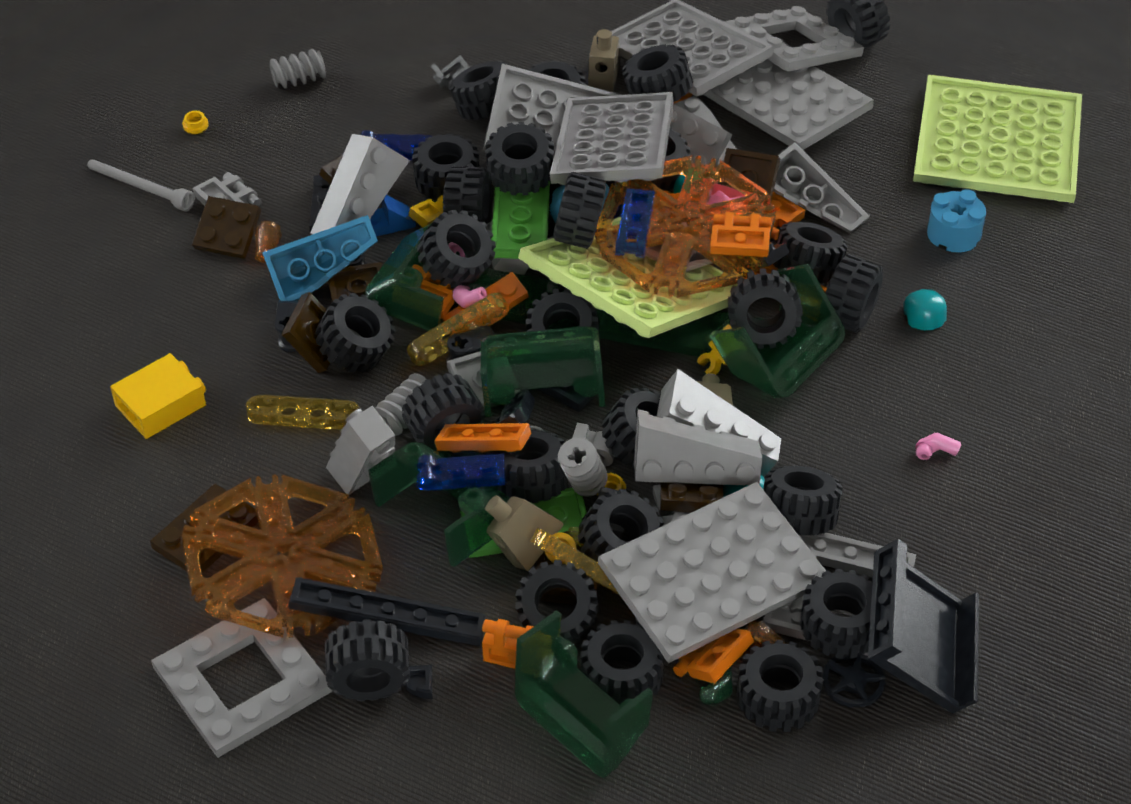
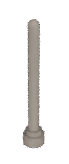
M93 159L87 163L89 169L168 199L175 208L184 212L189 211L194 204L195 195L187 189L172 190Z

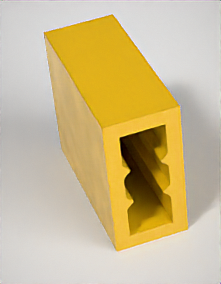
M171 353L110 386L115 406L145 439L206 406L204 397L206 388L199 377L194 378L190 374L187 365L183 361H178Z

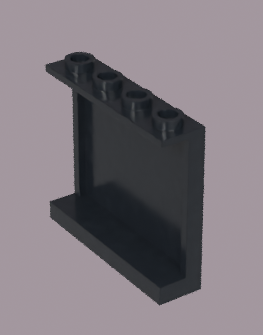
M896 539L874 552L868 659L952 714L978 702L979 594L974 593L960 600L907 563V544L900 539Z

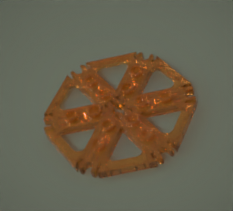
M693 155L665 161L662 178L678 174L685 176L678 201L651 181L633 179L627 182L615 181V186L611 184L595 232L596 244H599V252L604 260L648 292H650V287L653 284L654 294H658L661 287L669 288V297H673L675 295V288H678V298L738 284L737 280L741 276L744 279L748 278V270L745 268H750L757 272L758 265L762 266L764 257L710 254L714 214L725 215V212H734V215L751 216V213L760 214V217H771L770 236L776 220L775 206H769L771 197L768 195V192L722 160H720L717 167L715 158H712L709 164L704 165L701 163V156L699 155L695 158V163H693ZM718 182H726L745 195V197L708 205L713 187ZM622 203H629L650 217L624 224L611 225L616 210ZM686 222V224H687V225H690V226L685 227V226H684L683 224H681V223ZM662 245L654 271L650 274L641 272L623 258L627 252ZM693 249L723 270L720 276L690 282L684 278Z
M276 474L272 475L271 484L262 483L261 477L256 476L255 487L251 482V478L195 509L194 514L190 515L189 525L196 527L187 525L183 527L182 545L191 595L195 594V601L197 603L203 599H210L205 604V611L207 613L212 612V617L284 638L283 627H286V635L289 638H293L295 627H302L305 635L310 636L311 624L315 628V634L339 620V618L289 609V600L296 577L308 578L315 581L376 592L377 583L369 580L380 582L383 565L369 513L365 515L366 509L364 507L353 511L355 499L349 498L348 494L282 474L281 484H279V478ZM292 497H298L324 505L326 508L293 527L287 500ZM242 502H250L255 506L260 530L222 519L218 516ZM346 534H355L360 538L365 560L361 561L323 548ZM203 549H212L242 559L212 577L204 578L201 574L198 553ZM271 581L278 612L276 617L265 619L239 611L234 607L236 601Z

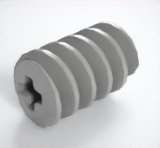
M310 49L308 56L305 52L301 51L298 58L295 54H290L289 61L286 57L282 56L279 59V64L276 59H271L269 63L276 88L278 83H281L283 88L287 89V81L289 80L295 87L297 86V78H300L302 83L306 84L307 76H310L312 81L315 82L317 73L320 74L322 79L326 78L325 64L319 50L316 53L314 49Z
M411 374L407 380L403 381L399 387L393 390V393L387 395L385 400L379 402L377 407H375L376 411L396 436L402 433V428H408L402 418V407L407 403L405 401L407 396L413 393L412 390L419 387L423 384L422 382L427 380L420 374Z
M572 438L560 447L558 462L573 490L580 496L585 497L598 494L600 488L606 486L608 476L607 470L594 445L584 438Z

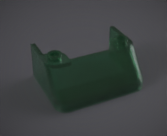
M430 223L403 238L368 284L365 295L371 301L373 299L378 301L380 307L384 306L387 310L386 314L437 334L444 298L421 289L423 276L417 269L412 268L414 264L419 266L422 264L419 263L418 256L421 253L417 252V247L420 244L421 236L432 224Z
M809 264L776 270L780 277L785 274L789 277L790 283L793 282L795 284L802 306L803 316H800L801 325L800 327H795L796 334L793 338L789 335L787 336L788 342L783 345L780 341L776 342V347L771 349L770 345H768L759 353L744 327L713 331L709 334L733 375L774 398L792 395L837 349L845 337L844 326Z
M585 326L487 336L481 340L480 375L485 417H491V403L495 405L507 404L515 396V390H524L525 388L537 389L573 385L574 391L584 397H592L598 393L599 407L605 406L599 334L596 328Z
M409 443L368 470L374 502L378 507L425 475L458 500L459 509L465 515L444 529L449 564L453 567L492 540L487 533V528L494 520V517L485 510L487 503L494 496H499L506 503L510 499L453 455L444 451H437V449L422 443Z
M555 611L517 638L515 697L520 706L595 774L605 778L617 769L649 725L653 692L647 688L634 699L627 698L619 705L577 668V649L572 642L564 640L560 636L561 614Z

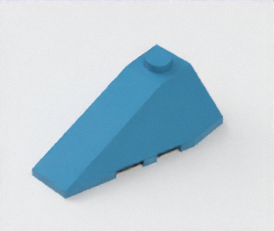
M366 215L262 253L280 301H296L305 293L311 292L312 294L377 243L378 240L369 216Z

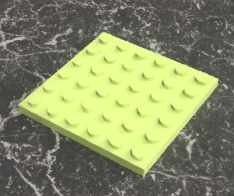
M928 75L913 182L1074 203L1077 185L1082 94Z
M626 215L598 225L593 242L588 249L558 242L552 238L521 248L518 259L527 263L531 269L540 271L548 276L552 282L561 284L571 290L573 295L584 298L592 303L596 309L605 311L613 316L617 322L628 325L636 330L637 334L647 338L727 308L728 296H731L730 290L733 285L738 286L735 278L710 264L680 274L634 250L629 217Z

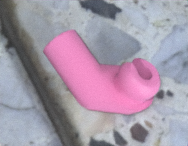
M458 285L453 290V299L461 307L468 308L486 300V290L483 287H478L470 291L471 288L468 286Z
M933 433L917 442L915 446L916 456L921 460H928L932 453L938 450L956 456L960 450L961 442L940 433Z

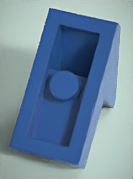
M386 195L382 200V208L376 209L370 218L376 237L416 227V222L409 217V206Z

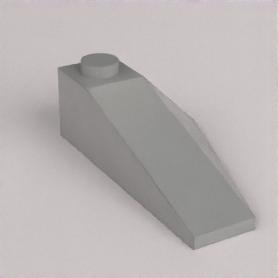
M795 142L778 155L781 159L774 187L775 193L848 233H852L870 217Z

